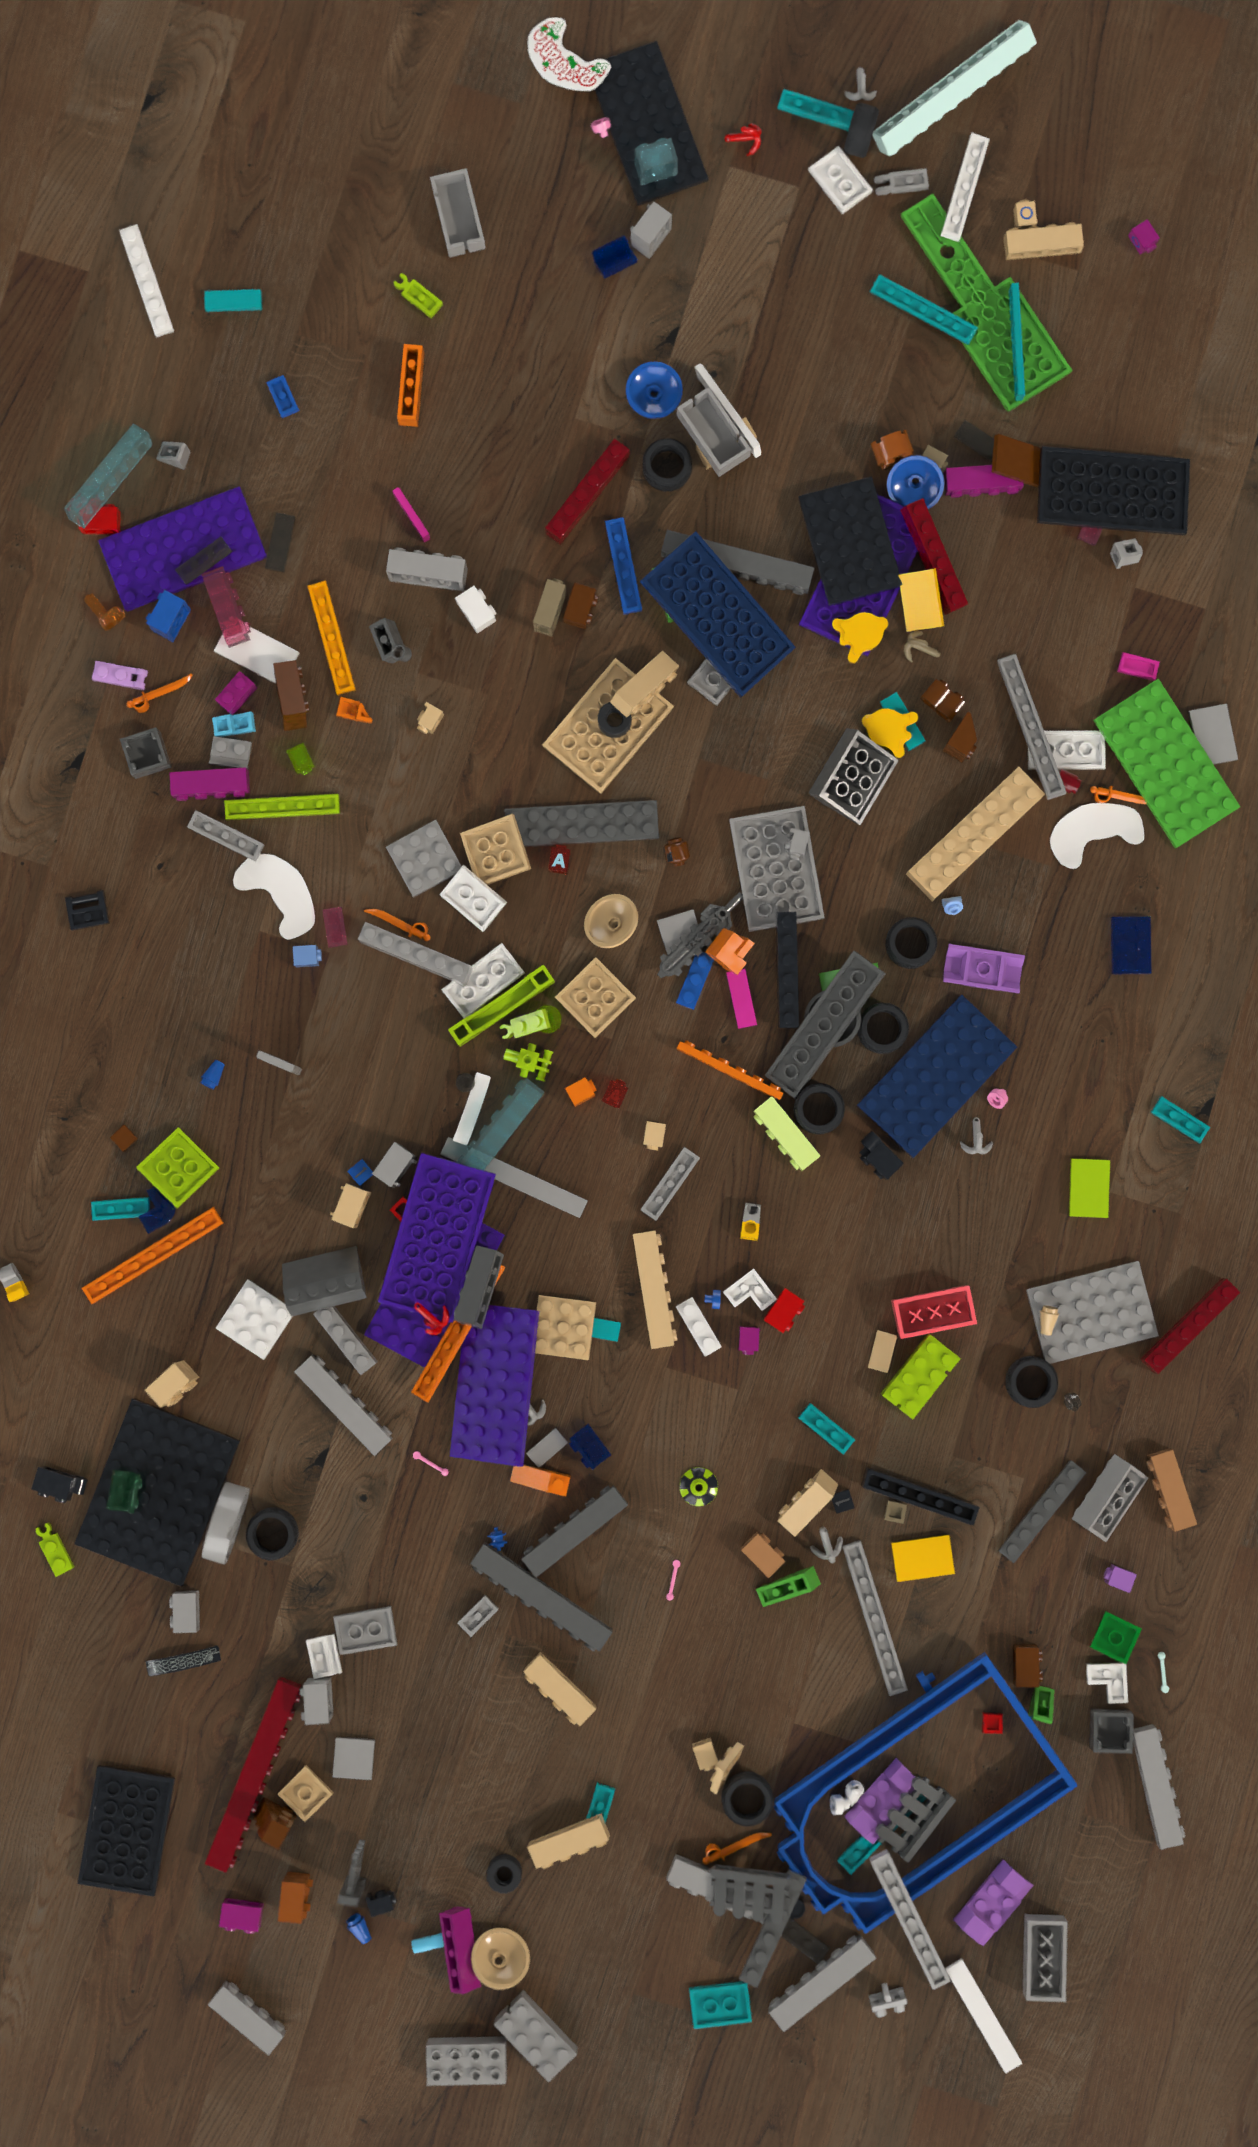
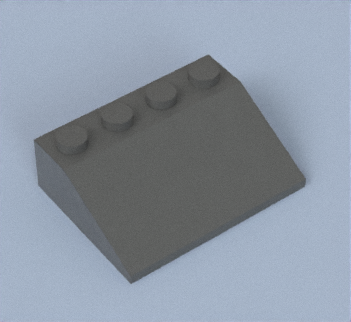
M846 728L808 794L849 820L861 825L899 760L860 731Z
M357 1246L282 1264L285 1304L291 1317L367 1298Z

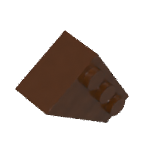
M296 660L273 663L284 731L307 728L306 713L309 712L308 701L303 699L306 691L305 685L300 684V678H303L301 666L297 667Z
M263 1797L252 1818L256 1821L255 1826L259 1828L258 1834L261 1841L279 1850L297 1814L294 1813L292 1808L282 1807Z

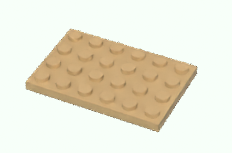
M616 658L542 745L600 794L603 793L674 708L670 702L655 692L650 702L647 704L644 702L642 708L636 714H631L632 724L630 730L625 735L619 738H611L603 734L598 726L597 716L599 710L604 704L611 702L615 693L636 675ZM611 713L607 718V722L610 726L617 727L621 724L622 717L618 713Z

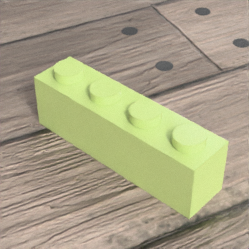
M770 1097L753 1111L755 1113L754 1119L759 1125H765L768 1129L765 1131L772 1140L776 1139L780 1145L777 1147L784 1155L788 1154L791 1157L790 1163L796 1170L800 1168L803 1171L820 1157L819 1153L773 1097Z

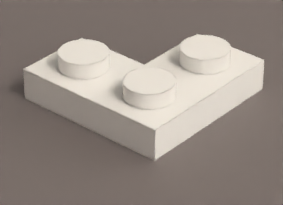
M754 1269L723 1291L734 1307L751 1296L757 1306L763 1311L777 1300Z
M1121 1662L1086 1664L1087 1684H1106L1108 1704L1128 1703L1125 1664Z

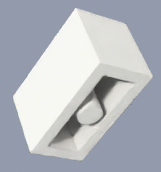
M473 586L455 598L456 603L476 633L496 622L494 616L496 612L491 604L487 606L485 603L486 597L481 589L477 590Z

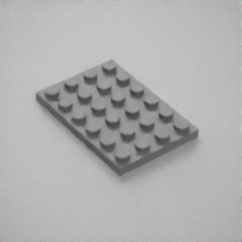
M805 806L729 819L749 932L775 928V912H796L797 924L824 919L810 834L803 857H799V859L788 857L789 849L786 848L788 837L793 836L789 835L791 828L809 832Z
M1139 1261L1026 1289L1043 1357L1050 1364L1159 1336ZM1043 1306L1058 1308L1059 1316L1052 1335L1040 1333V1310H1042Z

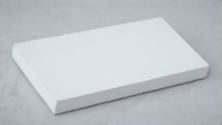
M232 617L214 649L215 653L274 683L276 682L273 663L296 660L299 655L298 651Z
M1044 731L1058 770L1105 769V738L1100 731ZM1028 748V770H1036Z
M501 943L471 966L473 971L466 986L452 981L441 990L461 1016L466 1018L523 976L525 972Z

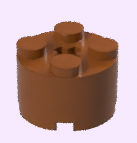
M903 430L902 433L897 431L881 437L882 442L878 444L876 441L870 444L877 464L881 466L882 470L893 466L892 464L895 461L911 456L914 453L906 430Z

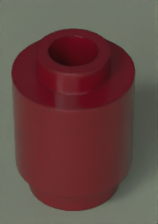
M1061 769L1059 773L1066 792L1075 794L1082 780L1077 775Z

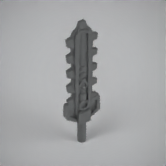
M739 892L725 907L710 904L700 914L702 915L700 917L702 922L698 926L693 924L690 927L692 932L688 936L683 934L680 937L682 942L678 946L673 944L670 947L672 952L668 956L663 954L660 957L662 962L660 963V970L657 975L660 978L672 975L679 976L682 973L680 968L683 965L689 966L692 963L690 958L693 955L699 956L702 953L701 948L704 945L709 946L714 935L718 936L723 928L729 930L732 927L729 912L743 900V894Z

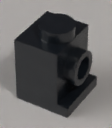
M383 1889L375 1892L374 1896H372L371 1892L367 1893L366 1902L371 1917L394 1910L395 1903H397L394 1891H385Z

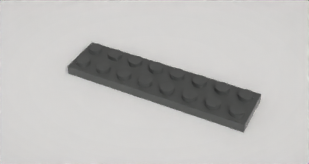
M657 800L505 809V816L514 814L524 847L659 839Z
M853 951L765 1076L793 1098H797L886 973L859 953Z

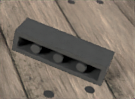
M476 1246L475 1251H473L470 1267L465 1275L464 1287L460 1291L459 1304L454 1311L455 1321L482 1329L504 1254L497 1250Z

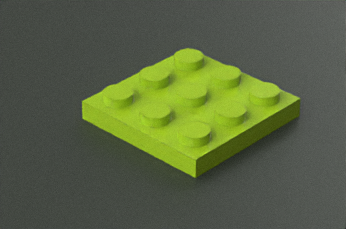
M178 1127L136 1169L178 1209L219 1170V1167Z

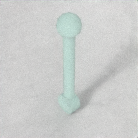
M1159 1652L1158 1658L1160 1659L1163 1683L1161 1691L1167 1693L1169 1687L1166 1684L1165 1653Z

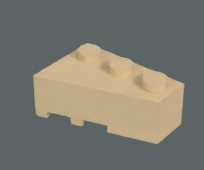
M820 1469L813 1478L807 1481L804 1489L801 1492L798 1491L792 1497V1502L782 1507L779 1511L780 1517L778 1522L793 1536H796L833 1498L838 1483Z

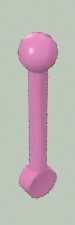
M418 1451L413 1453L414 1459L422 1460L423 1462L440 1471L443 1476L448 1475V1469H442L438 1465L421 1456L420 1452Z
M679 1560L673 1561L674 1569L669 1593L666 1595L667 1600H673L674 1598L673 1589L677 1569L680 1567Z

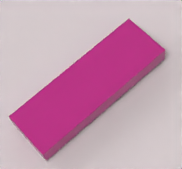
M397 487L393 490L394 497L424 543L430 540L428 531L400 488Z
M742 969L738 975L727 972L738 1029L757 1025L746 970Z

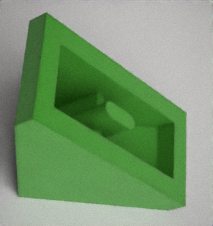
M1042 1686L1034 1687L1028 1712L1033 1720L1052 1724L1054 1689Z

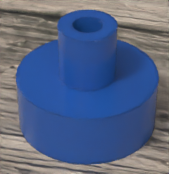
M713 1290L712 1295H705L704 1303H712V1309H720L721 1290Z
M923 1671L916 1674L925 1692L931 1690L930 1683L936 1680L933 1673L925 1676Z

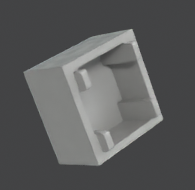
M654 201L651 205L648 204L647 211L635 227L632 226L630 228L631 246L650 259L672 229V214Z
M394 1142L372 1174L390 1187H400V1179L412 1163H417L415 1160L417 1156Z
M331 1677L308 1678L303 1684V1688L300 1689V1695L304 1696L305 1710L301 1714L302 1720H305V1725L329 1723L333 1717Z

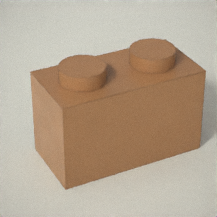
M756 1532L741 1547V1550L769 1578L785 1563V1560L782 1558L784 1553L778 1547L774 1549L769 1544L771 1540L764 1533L760 1535Z

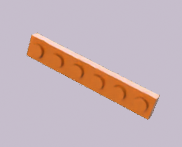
M687 1040L684 1043L680 1041L677 1050L778 1101L781 1099L783 1093L780 1092V1087L772 1083L768 1086L763 1083L764 1079L753 1075V1077L747 1075V1071L738 1066L733 1068L729 1066L730 1062L720 1057L717 1060L711 1057V1052L705 1049L699 1051L694 1048L695 1045Z

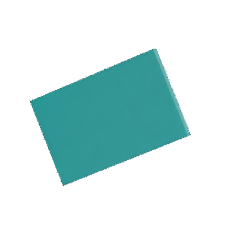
M738 1981L689 1987L694 2029L752 2022L748 1984L746 1982Z

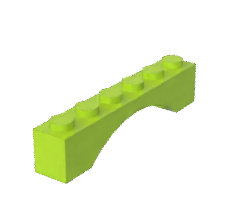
M542 965L504 994L449 1028L448 1031L461 1047L554 984L555 981L546 967Z

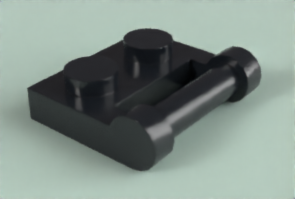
M104 890L74 898L72 896L65 897L70 929L72 931L110 924ZM99 901L97 906L74 910V905Z

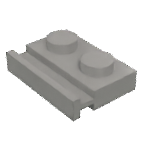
M213 736L209 764L229 768L246 767L248 769L252 743Z

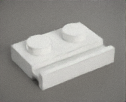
M335 1633L306 1640L314 1679L342 1673Z

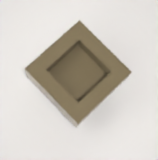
M887 1500L884 1520L904 1524L907 1504Z

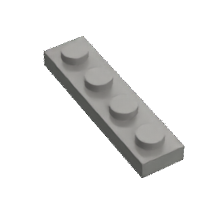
M196 810L187 828L255 862L264 847L263 843Z
M684 1147L641 1208V1211L657 1221L700 1157Z

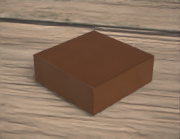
M123 1125L110 1137L123 1152L138 1139L126 1125Z

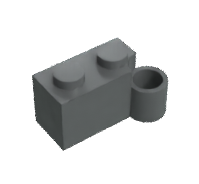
M383 618L369 626L382 661L393 664L397 661L406 662L410 660L412 652L410 648L404 646L395 621Z

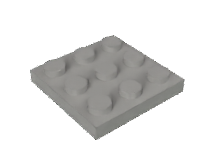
M436 820L386 846L413 898L453 877L462 867Z

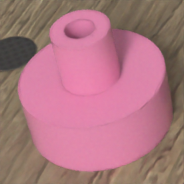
M605 117L593 122L591 127L594 133L600 132L601 138L608 136L607 129L611 127L609 118Z
M993 1089L987 1096V1100L994 1108L1001 1109L1008 1102V1096L1004 1089Z

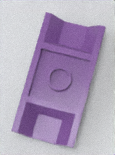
M949 944L945 957L943 982L1020 993V978L1025 955Z
M895 1758L844 1817L864 1838L874 1844L879 1837L875 1832L877 1825L884 1824L887 1826L891 1820L887 1816L888 1811L891 1808L899 1810L903 1804L900 1802L899 1797L904 1792L912 1794L915 1789L911 1785V1781L915 1776Z
M1002 1859L953 1920L971 1938L984 1946L1022 1902L1021 1900L1033 1887V1884L1023 1878Z

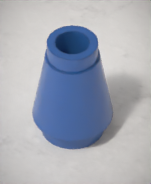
M214 1060L201 1076L202 1080L200 1083L214 1090L219 1084L225 1064Z
M355 1913L346 1920L347 1928L361 1944L371 1940L372 1937L364 1916H361L360 1913Z

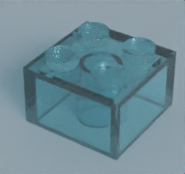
M661 138L655 143H644L635 148V167L641 185L677 175L678 158L671 138Z

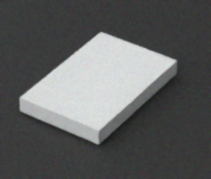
M839 146L809 167L808 171L842 214L873 191Z
M464 865L440 893L441 897L482 932L486 930L507 903Z

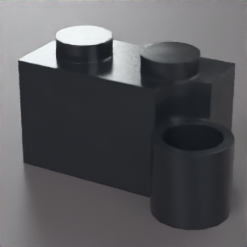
M870 1131L860 1141L865 1146L859 1152L861 1155L860 1160L867 1166L870 1164L875 1169L873 1173L880 1180L883 1178L888 1180L904 1164L873 1131Z
M43 1466L37 1469L32 1490L37 1491L39 1496L55 1497V1501L66 1503V1501L71 1500L73 1493L84 1495L88 1479Z

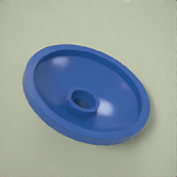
M661 362L644 363L638 366L627 380V400L632 409L643 417L652 419L665 417L678 407L682 399L683 386L678 373L667 364ZM656 392L658 395L656 397H652L651 393Z
M911 455L900 459L892 467L888 475L887 490L889 497L893 502L904 507L923 498L927 508L930 509L939 501L944 490V477L940 467L932 459L922 455ZM918 478L919 482L915 484L912 480Z

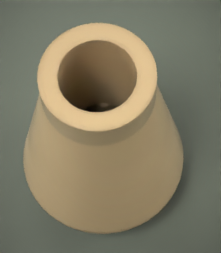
M1043 1306L1042 1310H1040L1041 1334L1052 1335L1059 1316L1058 1308Z

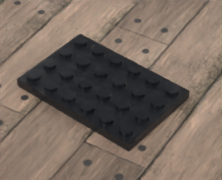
M872 476L798 496L828 606L892 590L902 585Z
M102 1765L97 1766L77 1884L153 1897L156 1895L175 1777Z

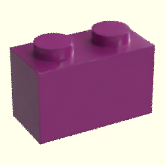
M239 671L215 698V701L229 714L234 715L257 687Z
M225 1898L222 1903L219 1927H224L226 1931L239 1929L248 1934L258 1932L261 1927L264 1903Z

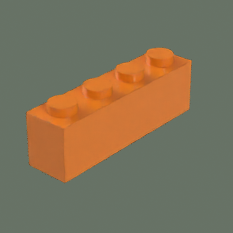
M404 344L397 413V420L401 426L418 427L424 364L423 345Z

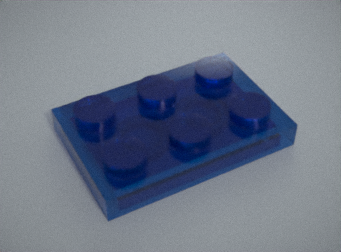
M1151 916L1111 917L1112 974H1152Z

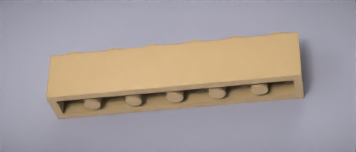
M656 1230L633 1234L651 1349L674 1346V1341H677L676 1329L672 1330L671 1328L674 1316L673 1311L668 1310L667 1303L671 1302L670 1292L665 1291L664 1284L668 1283L666 1272H662L661 1265L665 1264L663 1253H659L658 1248L659 1245H662L660 1234H656Z

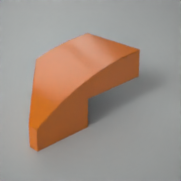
M340 697L336 712L337 717L372 723V719L362 703Z

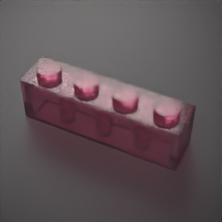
M222 566L203 573L202 577L228 647L230 648L249 641L248 633H251L248 622L243 620L245 612L242 605L238 606L236 601L239 599L236 588L232 589L230 583H233L230 572H226Z

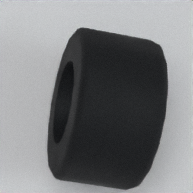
M610 702L602 706L597 716L601 732L611 738H619L625 735L630 730L632 724L631 715L625 717ZM611 713L621 715L622 722L619 726L613 727L608 724L607 718Z
M501 1854L490 1861L486 1879L494 1891L498 1893L512 1892L521 1881L522 1868L520 1862L515 1857L509 1854ZM505 1866L511 1870L512 1876L509 1880L502 1881L497 1877V1870L500 1867Z

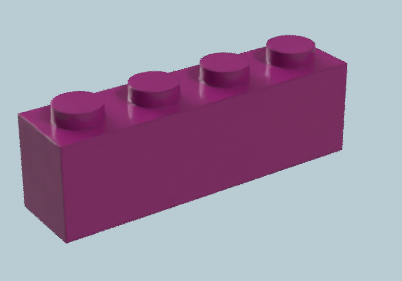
M992 465L946 468L944 472L945 496L951 495L952 498H958L965 494H969L971 497L980 496L981 493H988V495H998L1000 492L1016 494L1022 490L1024 484L1023 482L992 473Z
M246 767L169 772L171 796L176 798L177 801L188 800V797H195L198 800L207 799V796L226 798V795L231 794L234 797H244L246 793H250L249 771Z
M456 1906L439 1913L450 1991L465 1994L481 1987L480 1980L475 1975L471 1963V1954L475 1942L470 1908Z

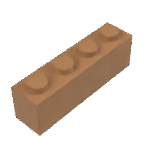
M1168 1448L1147 1455L1149 1459L1146 1461L1147 1467L1150 1472H1153L1155 1479L1152 1482L1155 1490H1159L1161 1498H1158L1161 1508L1165 1509L1167 1516L1164 1519L1167 1527H1171V1530L1176 1532L1197 1525L1174 1451Z

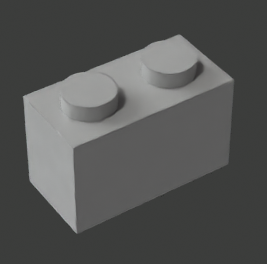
M199 1590L175 1591L172 1594L173 1596H170L169 1601L170 1608H173V1616H170V1628H173V1633H197L200 1630Z

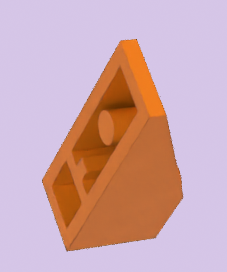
M523 1464L522 1467L513 1466L510 1482L566 1496L571 1475Z

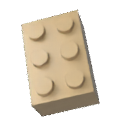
M183 1360L171 1365L145 1391L160 1407H169L179 1402L184 1397L182 1395L184 1392L192 1390L198 1384L196 1380L199 1376Z

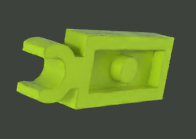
M401 273L400 278L404 282L399 284L394 281L395 288L404 290L402 296L432 319L442 307L443 302L413 279L409 283L406 275Z
M546 1009L511 1019V1025L504 1024L500 1026V1029L506 1028L508 1031L507 1035L502 1036L503 1039L512 1038L513 1035L515 1038H520L551 1028Z
M47 1522L45 1524L46 1532H42L40 1527L35 1530L37 1535L43 1538L38 1543L55 1577L73 1569L74 1565L58 1533L52 1535V1526Z

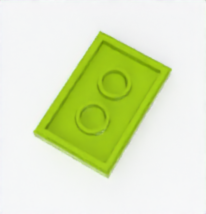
M1071 1159L1069 1216L1108 1218L1110 1160Z

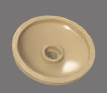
M611 894L600 898L590 907L586 914L584 922L586 936L594 945L601 948H613L623 944L632 936L637 927V908L624 895Z
M494 1928L482 1934L474 1944L471 1963L475 1975L483 1984L493 1989L502 1990L517 1985L524 1978L529 1968L530 1954L525 1941L519 1934L506 1928ZM496 1958H499L501 1960L500 1965L496 1964Z

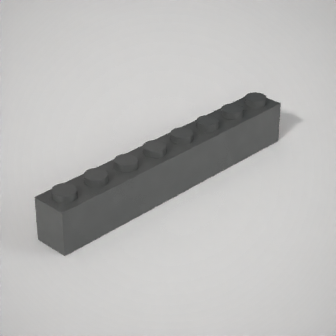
M667 530L661 550V557L665 559L690 535ZM703 539L732 574L738 576V579L748 581V579L755 580L757 584L764 586L767 584L774 585V588L779 590L790 589L798 595L808 594L814 567Z
M484 1542L471 1561L473 1570L479 1574L485 1573L488 1575V1579L495 1585L500 1583L505 1587L504 1590L508 1594L519 1596L521 1598L520 1601L527 1607L532 1605L538 1609L536 1612L544 1618L548 1616L554 1620L552 1623L560 1629L564 1627L570 1631L569 1635L576 1640L580 1638L586 1642L585 1646L590 1650L595 1651L596 1649L600 1652L612 1634V1628L492 1546H488L486 1542Z

